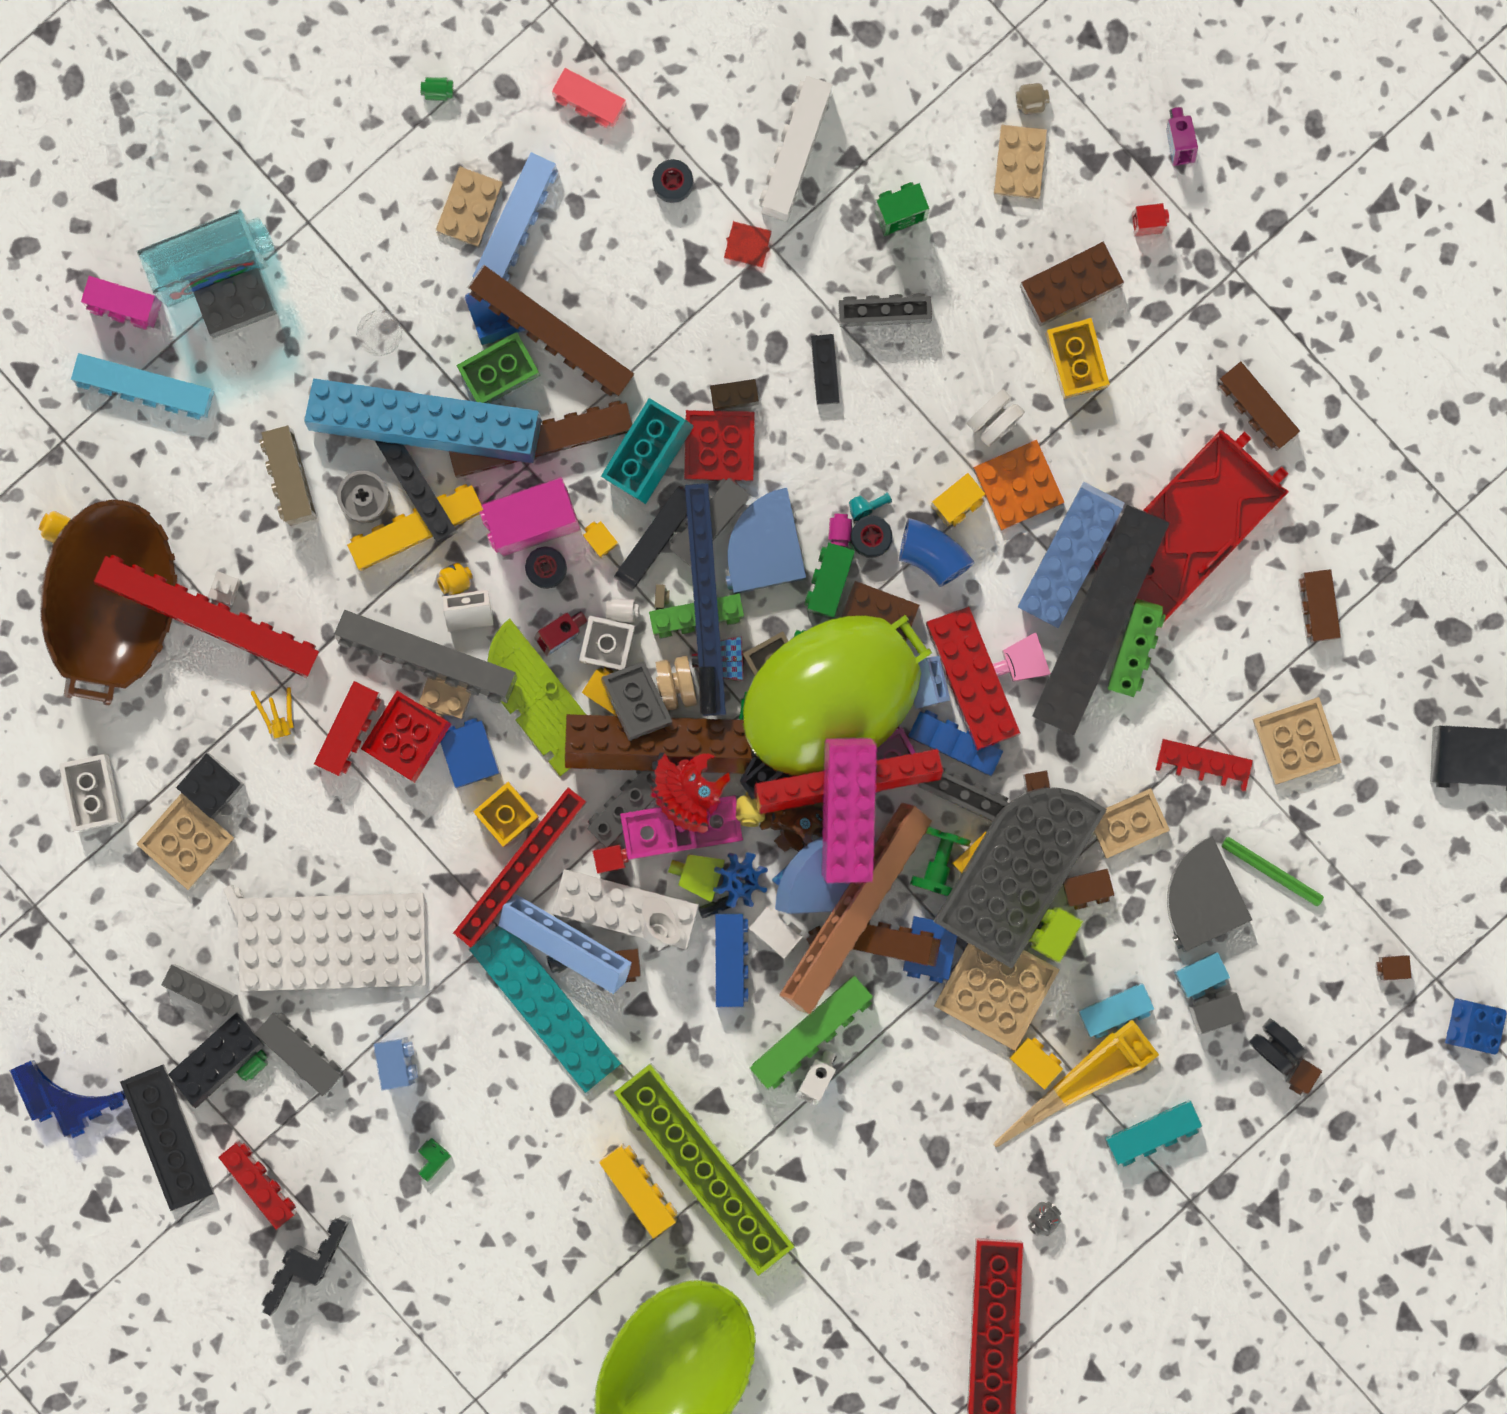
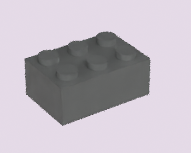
M258 267L193 292L209 335L213 339L277 314L262 272Z

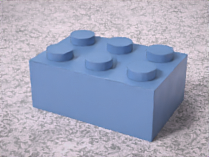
M408 1037L381 1041L374 1044L381 1091L410 1086L415 1083V1079L418 1078V1070L416 1064L412 1065L411 1056L414 1055V1047L412 1041L408 1042Z

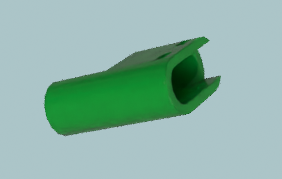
M430 1138L429 1141L427 1140L418 1150L428 1160L418 1174L429 1182L451 1157V1154L433 1138Z

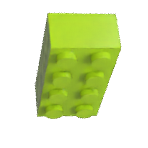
M1052 907L1041 920L1043 925L1040 930L1036 929L1029 941L1031 942L1030 948L1052 961L1060 963L1083 921L1059 907Z

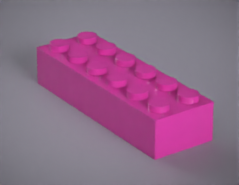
M872 738L825 739L822 876L826 883L873 882L876 744Z

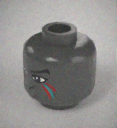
M1050 1201L1047 1203L1039 1202L1027 1215L1028 1222L1030 1223L1028 1228L1036 1236L1039 1234L1049 1236L1061 1224L1060 1216L1062 1213Z

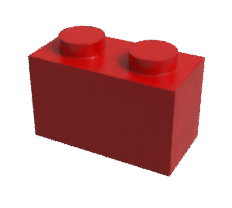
M1164 203L1135 207L1132 213L1134 236L1161 234L1164 231L1167 223H1169V211L1164 209Z
M621 845L592 851L597 874L626 868L625 863L629 862L626 848L622 849Z

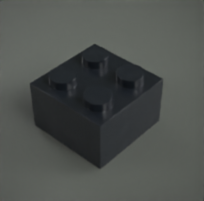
M206 753L176 788L209 818L214 819L244 786V783L215 757Z

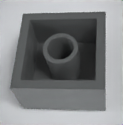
M1225 989L1214 993V998L1208 999V997L1204 996L1192 1000L1193 1005L1188 1006L1197 1033L1204 1034L1246 1020L1236 992H1230V990Z

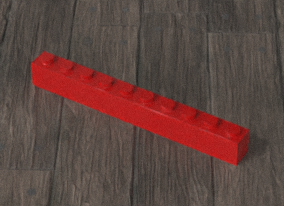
M111 555L110 558L105 556L94 584L302 677L307 678L319 653L318 650H315L316 645L304 640L303 643L294 640L295 636L285 631L279 634L273 631V626L265 622H261L259 625L251 621L252 617L240 612L239 615L230 612L231 608L225 604L218 603V605H214L209 602L210 598L199 593L194 596L188 593V588L180 584H175V586L167 584V579L160 575L154 574L153 577L145 574L146 570L134 564L132 567L123 564L124 560L117 556Z

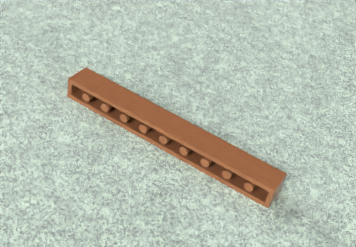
M901 802L874 845L873 882H851L779 994L796 1010L811 1014L812 1010L816 1008L824 991L830 986L831 980L842 967L843 961L854 948L857 939L866 929L869 920L878 910L881 901L890 891L893 882L902 872L905 863L914 853L921 838L926 834L932 820L916 806Z

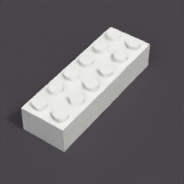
M807 75L805 81L800 80L796 91L798 101L797 103H792L789 111L788 120H791L790 124H785L782 131L781 141L783 145L782 147L777 146L774 155L775 168L770 167L766 178L768 188L767 190L763 189L760 195L759 206L762 207V214L788 222L832 95L833 84Z
M564 869L552 914L644 938L643 927L645 922L642 915V904L647 898H659L670 906L681 933L680 940L671 946L687 950L699 905Z

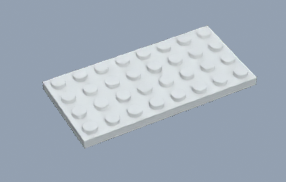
M423 893L237 898L239 991L426 986Z

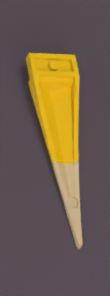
M1131 1020L1116 1033H1111L1000 1136L993 1145L999 1147L1064 1107L1141 1070L1158 1057L1159 1054L1136 1023Z

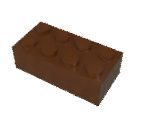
M1103 241L1022 281L1020 288L1041 327L1122 287L1124 281Z

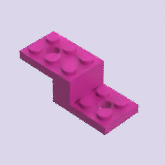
M736 795L719 798L721 802L712 816L719 815L723 818V825L720 828H713L710 825L712 816L707 812L709 826H707L708 831L704 834L698 831L692 832L688 829L683 830L681 826H675L674 822L668 820L666 814L662 812L661 807L620 814L628 860L743 841L740 821L735 817ZM645 826H650L654 830V836L649 840L643 839L640 834L641 829Z

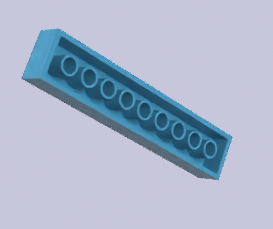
M313 378L304 422L308 430L314 432L534 463L542 419L537 410Z

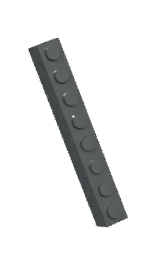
M345 609L334 633L338 644L342 647L350 649L352 646L360 649L359 652L364 655L372 656L374 654L380 656V659L386 663H399L402 665V668L410 672L418 670L423 672L425 677L432 680L440 678L445 680L444 683L451 687L457 688L459 685L466 688V691L476 696L479 693L488 696L487 699L495 703H500L501 701L508 703L517 681V675L514 671Z

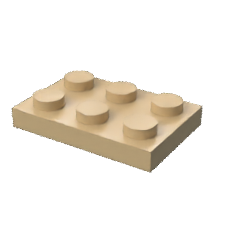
M1001 125L994 194L1034 199L1040 198L1047 129Z
M459 167L436 227V232L479 247L503 182Z
M1150 788L1107 807L1094 833L1107 859L1166 833L1170 829Z

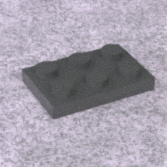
M644 661L601 678V682L629 741L672 725L673 721Z

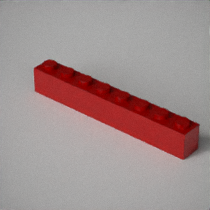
M938 749L876 761L875 792L940 780L943 768ZM824 771L755 784L754 794L759 814L824 802Z
M567 787L453 932L455 936L471 948L478 942L500 914L503 906L515 895L586 805L587 801Z

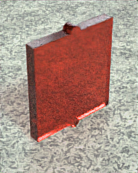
M733 221L730 235L726 238L728 243L724 258L763 268L766 253L770 250L768 245L772 231Z

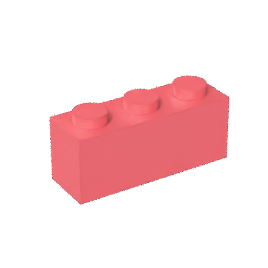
M564 68L552 90L553 96L556 97L554 100L565 107L567 104L575 107L574 111L584 117L590 115L596 118L595 122L605 128L608 125L614 128L626 106V99L567 68Z

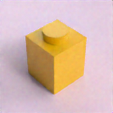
M594 521L584 529L586 533L583 537L600 558H603L619 545L601 521L598 524Z

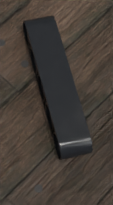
M680 485L677 487L614 575L617 580L631 590H634L686 518L687 506L684 488Z

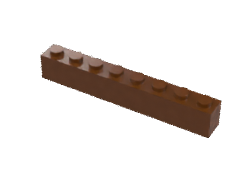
M482 265L467 288L471 290L470 296L479 302L482 299L490 304L488 309L498 316L503 313L509 318L506 322L516 329H519L521 326L527 331L526 336L535 343L538 340L546 345L544 348L553 356H556L557 353L565 358L564 364L573 370L576 367L583 371L582 377L592 384L594 381H597L602 385L600 390L610 397L613 394L619 396L634 376V373L487 266Z
M621 400L614 401L608 404L609 407L600 409L599 406L586 409V413L577 415V412L564 415V419L555 421V418L543 420L535 458L627 434L632 426L627 402L622 403ZM449 451L456 478L520 462Z

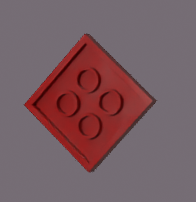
M686 410L685 420L694 425L685 440L684 480L721 481L724 478L727 481L728 478H732L735 481H753L755 412Z
M397 690L362 745L361 750L415 783L448 731L451 723Z

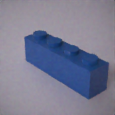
M715 914L716 1007H744V1002H748V988H744V979H748V965H744V956H748V942H744L743 932H748V919H743V914Z

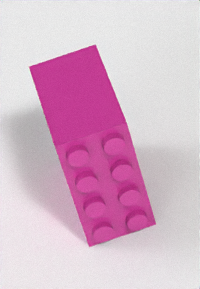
M562 477L482 504L483 511L479 512L483 524L488 531H491V533L487 534L491 547L503 557L581 530Z

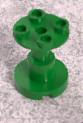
M928 827L926 834L941 840L934 862H928L924 878L912 876L910 885L949 896L953 888L946 886L951 868L947 867L953 845L956 843L970 847L971 840Z

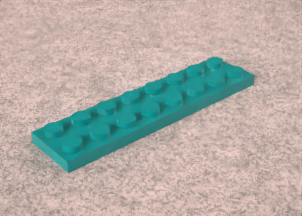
M497 926L469 949L585 1093L622 1064L520 938Z

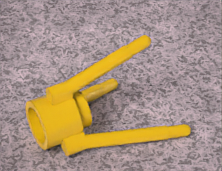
M290 687L286 689L287 721L285 717L279 718L274 700L270 697L269 703L274 718L270 722L256 693L251 691V696L267 725L269 734H273L274 739L290 735V729L294 728Z

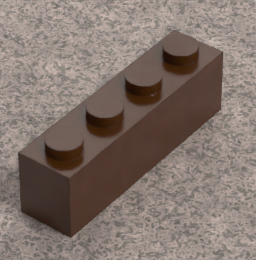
M1241 361L1217 381L1220 384L1218 388L1225 397L1230 396L1235 402L1233 404L1234 408L1241 415L1244 413L1250 419L1248 421L1250 427L1255 432H1261L1265 437L1263 439L1264 443L1271 450L1274 448L1278 451L1300 432L1298 427Z
M869 920L866 929L861 933L853 950L936 967L941 939L933 938L934 933L920 931V935L913 934L912 928L899 926V930L891 929L892 924L878 922L877 926L870 925L871 920Z

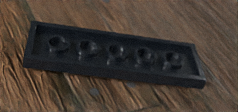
M160 1065L120 1081L170 1211L215 1194L165 1065Z

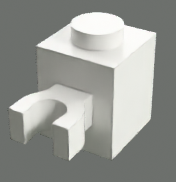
M216 571L207 597L213 599L212 604L214 605L222 603L232 606L241 580Z

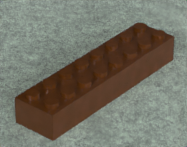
M566 714L565 768L653 771L652 763L658 761L659 753L663 752L669 761L676 766L682 760L690 761L700 754H711L715 758L707 761L708 767L703 773L729 772L744 774L752 759V749L746 739L743 727L744 720L671 718L673 721L672 725L629 741L618 716Z

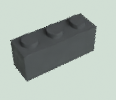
M171 964L161 986L221 1016H227L237 996L177 964Z

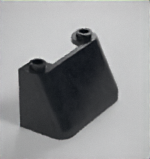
M1463 726L1433 727L1430 782L1436 783V787L1450 788V783L1505 786L1507 791V729Z

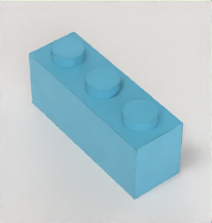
M1140 983L1079 1010L1078 1013L1088 1036H1095L1098 1039L1109 1034L1108 1029L1116 1026V1029L1119 1030L1133 1018L1137 1017L1139 1021L1151 1016L1149 1011L1154 1010V1007L1144 984Z

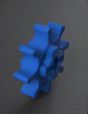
M747 852L744 861L741 863L738 861L737 854L728 853L727 856L730 860L729 868L727 870L719 867L714 868V872L722 874L724 880L722 885L714 887L713 891L718 894H723L725 891L729 892V898L725 903L728 907L735 908L736 902L740 897L743 898L745 906L753 907L754 903L751 900L752 892L754 890L763 893L767 892V888L759 886L758 877L762 873H767L768 869L763 866L753 869L752 862L756 857L753 853ZM736 877H740L745 883L740 882Z

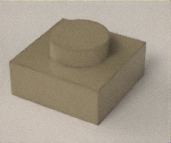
M656 584L655 609H664L665 604H669L670 590H666L665 585Z

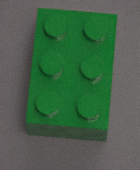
M913 182L902 185L900 187L901 190L892 193V190L879 194V198L876 199L875 214L884 237L927 220L930 208L920 183L914 185Z
M829 542L827 548L822 546L818 562L822 564L820 570L815 568L811 584H815L813 592L808 590L804 603L805 606H808L807 612L831 620L834 619L854 557V550Z

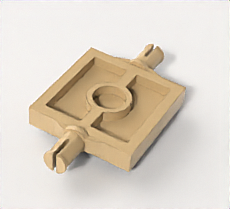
M427 678L419 704L430 708L442 718L444 716H454L463 719L472 694L467 692L466 688L459 685L457 688L451 687L444 683L445 680L436 678V680Z

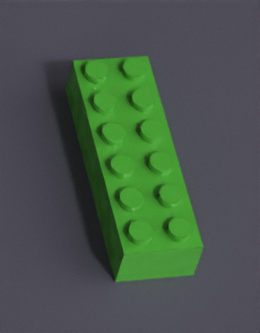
M853 975L814 1009L811 1014L806 1016L750 1065L749 1069L767 1089L771 1086L773 1089H776L785 1081L782 1076L788 1071L793 1074L802 1066L800 1061L806 1055L810 1059L820 1050L818 1045L825 1040L828 1043L837 1035L835 1030L842 1025L845 1028L855 1019L852 1016L858 1010L861 1012L865 1011L872 1004L870 999L873 996Z

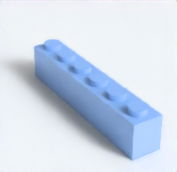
M532 152L530 153L472 276L473 278L482 265H485L506 281L509 280L510 275L507 273L511 266L515 267L520 256L517 252L521 245L525 246L529 238L528 228L530 224L534 225L538 219L539 213L536 211L540 204L544 205L549 194L546 190L550 183L554 184L559 171H556V163Z
M517 894L503 906L498 926L612 994L626 982L632 962Z

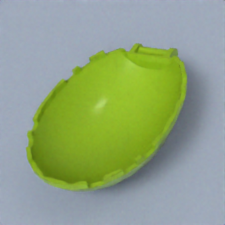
M905 615L892 625L883 618L871 616L836 618L804 631L776 650L765 661L753 678L754 680L746 694L743 706V727L746 739L753 752L774 770L799 776L824 771L825 739L872 738L877 749L901 725L910 711L919 689L921 670L918 663L932 654V651L924 646L907 622L909 620L908 617ZM899 626L919 653L917 657L914 656L908 644L897 632L896 628Z
M703 1280L678 1283L651 1296L637 1308L621 1327L604 1358L595 1390V1414H731L745 1391L755 1360L756 1339L754 1325L749 1311L743 1302L726 1287Z

